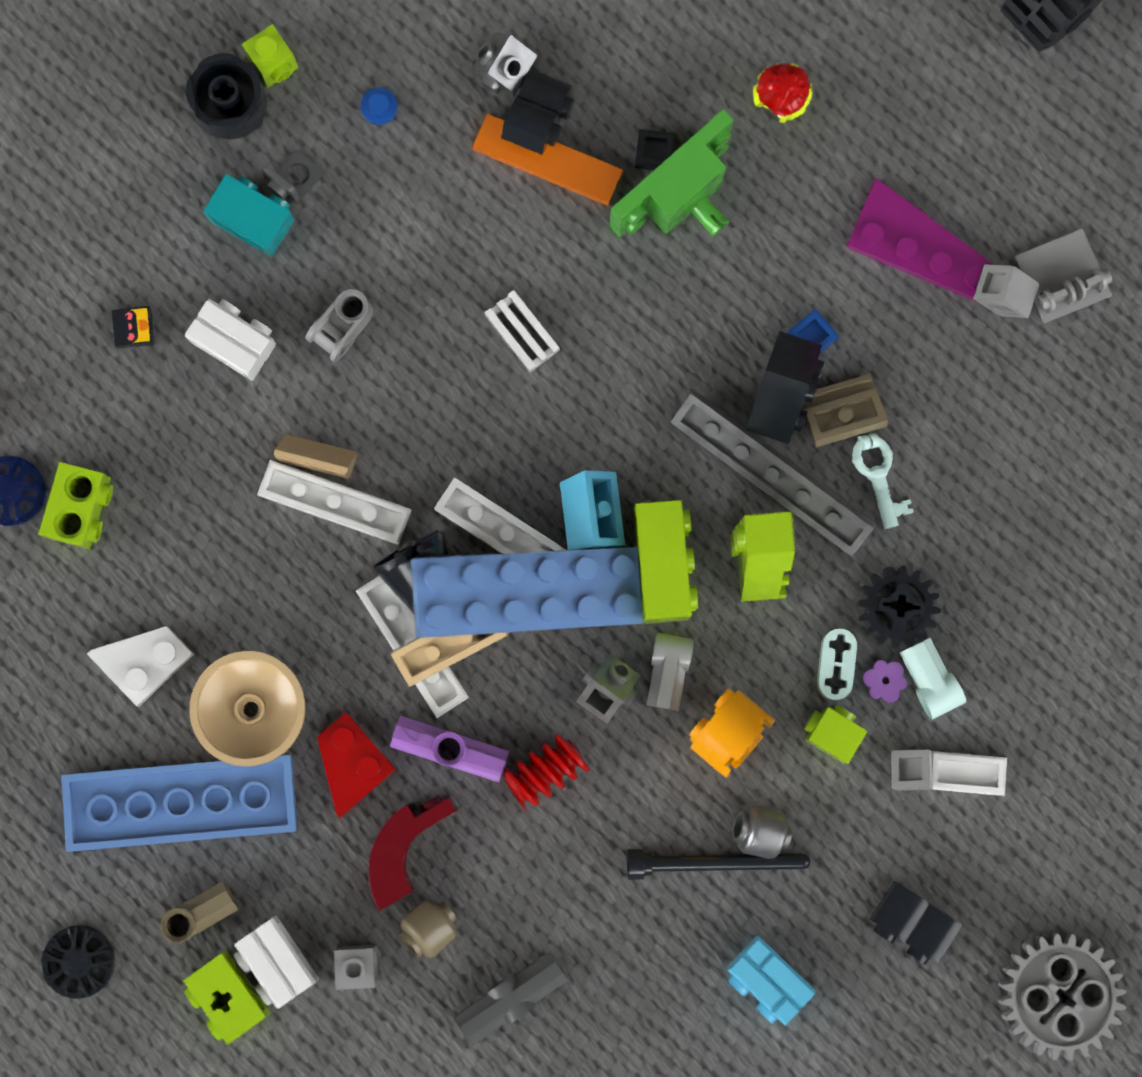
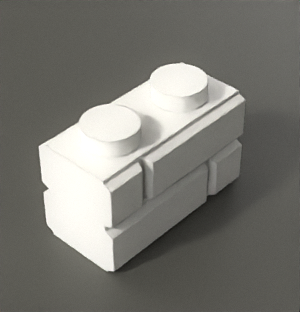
M211 299L207 300L198 313L197 318L194 319L186 331L185 337L190 343L249 380H254L276 346L273 338L269 336L272 330L255 319L249 324L239 318L238 315L241 311L223 299L219 304Z
M277 915L234 944L238 950L234 954L237 963L245 973L253 972L260 983L256 986V990L268 1006L273 1003L279 1009L319 980V977Z

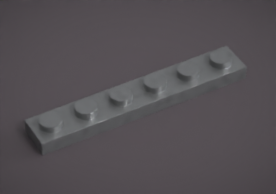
M695 390L689 395L670 422L850 556L855 554L875 528L876 524L762 439L747 431L743 425Z

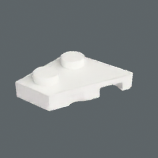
M165 626L90 650L87 655L137 707H140L194 653L169 627Z

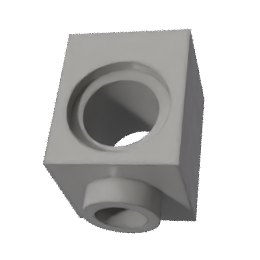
M985 264L973 299L999 316L1029 318L1040 283L1015 266Z
M377 944L339 946L334 950L336 990L366 989L377 986L379 983Z

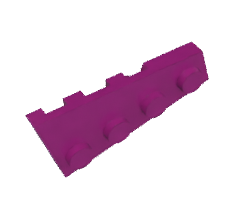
M877 178L873 182L846 246L850 250L972 301H975L973 298L984 265H994Z

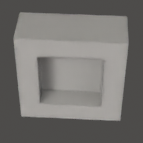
M929 749L891 751L892 789L895 791L933 790L932 751Z

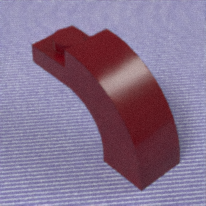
M437 795L419 806L422 814L419 816L416 815L412 806L407 804L398 810L379 832L369 861V884L374 902L379 911L415 890L406 868L409 847L421 832L457 811L450 797L442 801L440 796Z

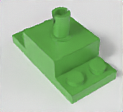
M724 109L611 208L609 227L619 238L626 231L630 235L635 233L646 222L647 219L644 217L646 214L666 235L690 214L704 226L712 238L719 233V229L722 231L728 225L730 220L708 199L721 187L726 166L719 160V157L729 148L726 143L732 137L730 132L734 120Z

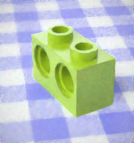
M59 462L38 535L90 550L92 542L97 543L102 533L103 522L99 518L103 506L107 507L113 495V485L109 484L111 478L104 473ZM84 480H90L92 484L90 494L85 498H78L76 494L78 484ZM73 516H79L81 519L80 530L73 535H69L66 531L67 521Z

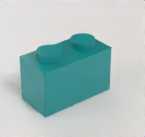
M226 174L203 210V213L210 222L272 257L295 220L291 211L288 210L290 205L274 194H271L269 198L257 192L258 186L243 176L239 175L236 180Z

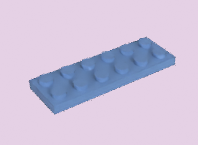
M637 547L418 558L411 560L416 638L643 623Z
M282 755L273 761L258 766H236L223 761L61 775L66 852L298 831L292 755Z

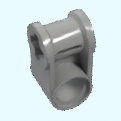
M349 289L343 291L327 311L314 322L307 332L305 340L309 343L315 342L329 353L330 360L336 363L350 349L355 338L372 318L373 310L370 302L358 290ZM352 301H360L363 303L361 314L353 318L347 317L345 315L346 306ZM325 334L331 336L336 342H332Z

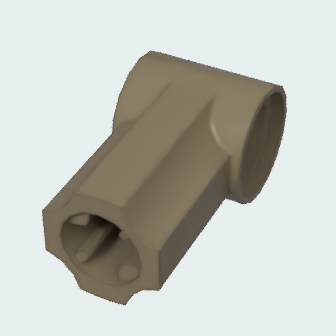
M223 880L178 907L169 910L161 920L160 929L166 940L172 943H182L240 909L231 890ZM175 914H183L189 919L190 928L185 935H178L171 928V920Z

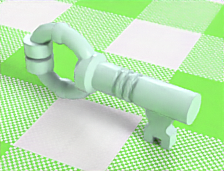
M876 433L858 436L853 448L852 462L861 474L866 476L868 480H871L875 496L877 497L876 500L878 501L877 504L884 529L899 526L898 516L901 514L903 516L912 514L914 511L913 508L908 509V505L911 504L910 499L902 501L900 504L892 502L886 476L892 465L893 452L885 440L878 437ZM879 447L882 451V457H884L882 465L871 468L866 467L863 463L861 452Z

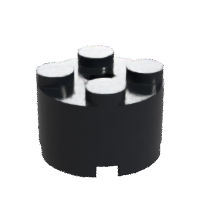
M228 53L211 55L203 59L192 76L190 75L186 84L188 104L200 125L210 135L222 139H238L249 135L262 125L267 111L266 92L256 70L240 59V57ZM232 93L230 99L224 101L226 98L225 94Z

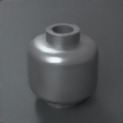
M750 805L736 815L732 828V837L743 853L771 859L778 856L783 848L786 849L789 846L792 838V829L788 826L786 816L782 811L760 805Z

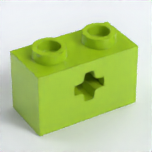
M228 950L215 957L183 981L187 986L184 993L189 1002L196 1009L200 1007L209 1018L206 1022L208 1029L218 1041L223 1039L227 1045L271 1013ZM229 992L232 999L229 1000L228 1005L224 1004L220 1007L216 1002L220 997V993L223 995Z

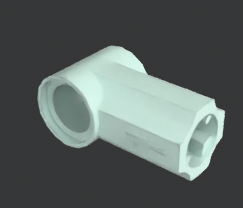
M931 638L900 652L918 688L916 689L917 697L931 720L966 703V698L960 684L952 673H948Z

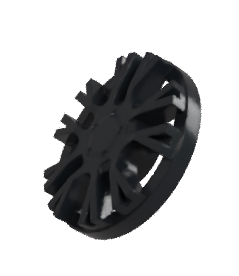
M85 925L71 926L56 933L48 941L41 958L44 980L47 981L48 986L54 992L60 994V996L73 999L86 998L98 993L107 985L115 968V954L108 938L99 930ZM79 932H84L82 946H77ZM69 934L72 941L70 949L65 948L59 941L60 938ZM93 936L103 944L95 952L88 949V943ZM55 948L63 952V957L52 954V949ZM107 953L108 960L95 962V955ZM49 961L59 962L61 969L52 974ZM94 966L107 969L102 980L93 975L92 969ZM65 972L68 977L59 985L56 980ZM86 975L93 986L90 990H88L83 979ZM73 978L79 983V992L67 990L70 980Z

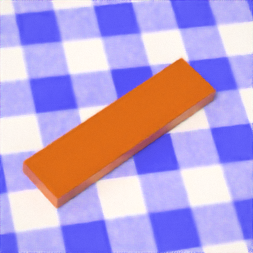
M490 114L486 115L472 146L474 151L609 206L623 174V169L557 142L554 147L548 145L542 155L501 139L504 120Z

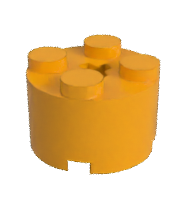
M729 688L715 703V715L710 721L702 718L689 734L691 736L690 741L693 743L690 749L725 778L731 775V769L728 766L732 765L737 769L764 737L761 735L765 729L763 724L770 729L775 721L772 716L743 692L738 690L734 693Z

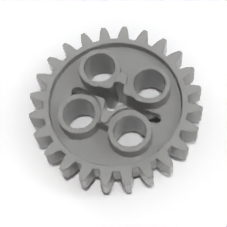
M1051 932L1050 943H1047L1042 936L1038 935L1036 936L1037 948L1034 949L1027 943L1022 944L1026 954L1023 958L1016 954H1011V958L1017 964L1015 969L1003 967L1002 969L1011 978L1010 982H999L998 986L1008 991V995L999 998L998 1002L1010 1007L1001 1016L1006 1021H1016L1009 1031L1014 1035L1024 1032L1020 1043L1027 1047L1035 1041L1034 1052L1040 1056L1048 1047V1055L1053 1060H1057L1061 1050L1064 1057L1069 1061H1073L1075 1049L1085 1058L1089 1057L1087 1045L1091 1044L1099 1050L1103 1049L1099 1037L1103 1035L1113 1039L1114 1036L1108 1029V1026L1110 1024H1122L1114 1016L1115 1011L1126 1010V1006L1117 1002L1116 997L1127 992L1125 989L1115 986L1114 983L1119 981L1123 975L1119 972H1109V969L1115 963L1114 959L1105 958L1100 960L1104 949L1096 946L1089 951L1091 940L1083 937L1076 946V937L1071 933H1067L1063 943L1060 935L1056 932ZM1063 958L1066 962L1067 970L1062 977L1056 979L1052 976L1051 966L1054 961ZM1082 968L1084 974L1075 980L1078 970ZM1088 984H1094L1097 990L1095 999L1090 1003H1084L1081 997L1083 988ZM1034 989H1040L1043 994L1041 1004L1036 1008H1029L1027 1004L1029 992ZM1059 989L1066 991L1065 995L1069 998L1065 1004L1060 1002L1059 997L1056 995ZM1049 1012L1046 1022L1041 1024L1040 1018ZM1065 1014H1070L1073 1019L1071 1029L1066 1033H1060L1057 1028L1059 1018Z

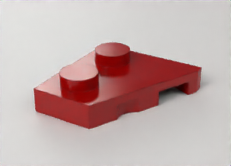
M347 712L317 737L335 812L339 818H342L396 770Z

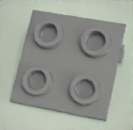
M1083 228L1014 256L1019 269L1040 283L1034 303L1043 324L1112 296L1108 284L1112 282L1111 273L1107 268L1104 270L1100 269Z

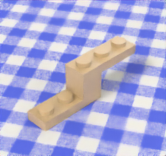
M510 632L416 638L395 649L391 656L408 686L411 687L508 636Z

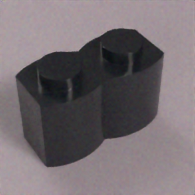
M531 69L505 118L501 139L541 155L548 145L554 147L562 128L558 123L561 118L568 119L575 99L570 98L572 85Z
M893 881L870 917V920L877 924L873 930L875 933L892 944L896 938L909 945L906 953L924 965L927 964L929 959L939 964L963 926L896 881Z

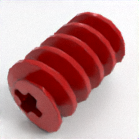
M556 734L554 736L555 749L546 743L541 745L544 755L542 758L531 751L529 753L530 766L521 760L516 761L517 775L507 768L503 770L507 785L526 813V800L536 807L540 804L538 792H541L548 798L552 796L551 783L560 789L565 788L563 775H567L574 781L577 780L576 766H579L586 772L590 771L570 739L566 740L559 734Z

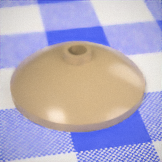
M240 651L221 657L204 670L193 688L189 712L191 725L198 741L211 755L225 763L236 766H258L275 760L293 745L303 727L306 704L301 684L287 665L265 653ZM251 702L256 703L258 706V712L253 717H249L245 712L246 705Z

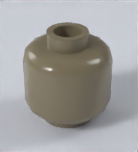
M424 900L402 918L400 924L402 932L399 934V937L407 949L417 958L422 955L427 958H433L456 938V929L453 922L457 920V917L444 902L437 905L432 901Z

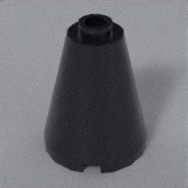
M435 530L410 542L409 546L400 551L397 549L376 563L374 567L377 575L414 614L411 560L449 557L444 537L440 531Z

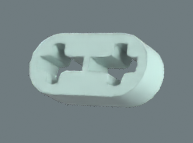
M842 628L828 632L823 637L821 643L817 688L820 694L829 700H841L847 697L853 686L857 641L850 631ZM837 635L843 636V642L849 644V650L842 651L840 662H835V649L829 648V642L835 641ZM834 667H839L838 677L839 680L845 681L844 688H839L836 694H832L831 687L825 686V679L832 678Z

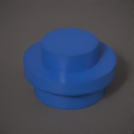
M373 88L366 92L361 100V111L364 118L375 125H384L392 121L398 111V104L394 94L385 88Z

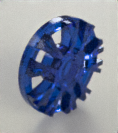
M17 456L0 457V465L9 463V471L6 475L0 473V504L4 508L0 525L18 526L31 520L40 511L46 495L45 482L41 472L31 462ZM19 463L23 466L16 478L13 475ZM32 472L37 481L24 485L22 482L24 476ZM26 489L38 490V497L26 495ZM23 500H28L34 504L27 514L20 509L19 504ZM9 506H14L16 519L11 520Z

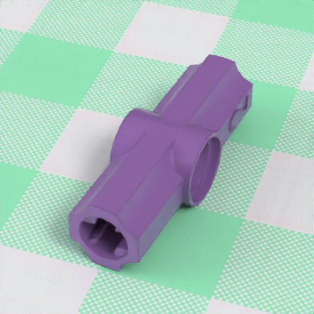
M401 715L390 744L391 748L498 783L509 754L508 750ZM447 738L457 740L460 745V753L453 760H446L439 751L440 744Z

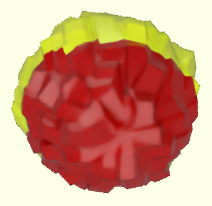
M776 63V65L767 67L757 77L759 81L753 88V98L756 106H764L770 109L772 113L780 118L779 122L786 123V120H793L806 111L805 108L809 105L812 98V84L809 82L805 70L793 63Z

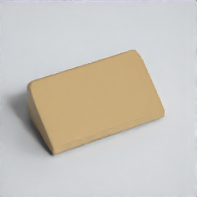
M285 435L274 451V456L279 462L345 479L351 478L357 456L356 452L292 435Z

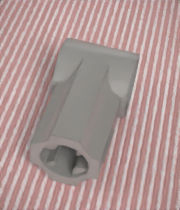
M661 632L656 633L651 658L653 670L646 705L674 711L679 710L685 672L689 671L692 658L693 638Z

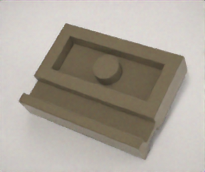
M871 374L816 389L812 403L804 401L802 406L803 410L808 411L805 420L815 447L884 428L888 425V418L878 392L874 388Z

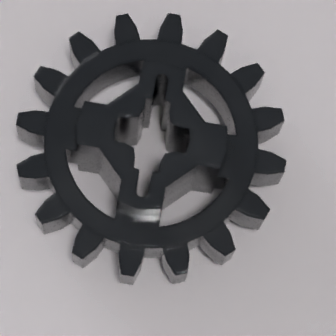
M900 566L897 574L894 575L892 569L887 567L883 569L884 579L877 574H873L870 579L874 586H862L861 591L867 595V599L857 601V606L865 608L866 613L859 616L858 620L869 621L870 626L866 629L865 633L867 635L875 631L879 633L877 638L878 644H883L889 638L891 639L892 648H898L901 640H904L907 647L914 646L913 636L923 641L928 638L924 628H936L937 623L930 618L931 615L941 613V609L932 606V601L939 598L940 595L939 593L930 594L927 589L933 583L931 579L923 583L919 581L921 571L916 570L908 576L906 566ZM893 583L891 593L887 597H876L883 586ZM910 586L918 592L922 601H917L910 593ZM898 598H901L900 602L902 605L914 609L900 613L898 617L897 610L883 605L893 603ZM875 613H881L888 621V629L879 622ZM921 617L919 623L913 629L905 632L909 619Z

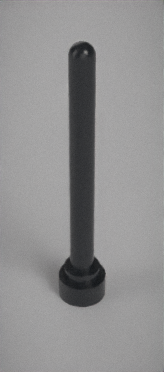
M627 849L628 880H644V876H651L652 872L806 869L810 866L811 861L806 854H778V856L771 859L754 855L651 856V852L644 853L643 849Z

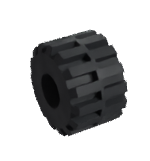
M1005 0L1001 12L1038 52L1052 47L1079 27L1102 0Z

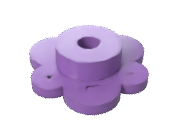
M878 660L874 663V669H869L864 673L863 682L866 686L870 687L869 695L873 699L881 697L885 702L893 703L898 700L899 691L907 687V681L902 677L904 673L903 666L895 661L887 664L883 660ZM884 677L888 679V683L886 685L882 682V679Z

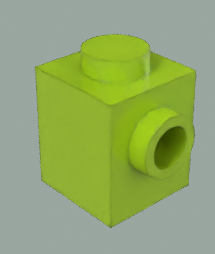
M273 24L242 43L249 61L267 87L286 80L292 75L293 71L298 69L293 53Z
M838 705L835 706L834 710L825 707L821 713L815 710L804 727V730L809 732L805 741L843 764H849L868 731L853 722L856 718L854 714Z

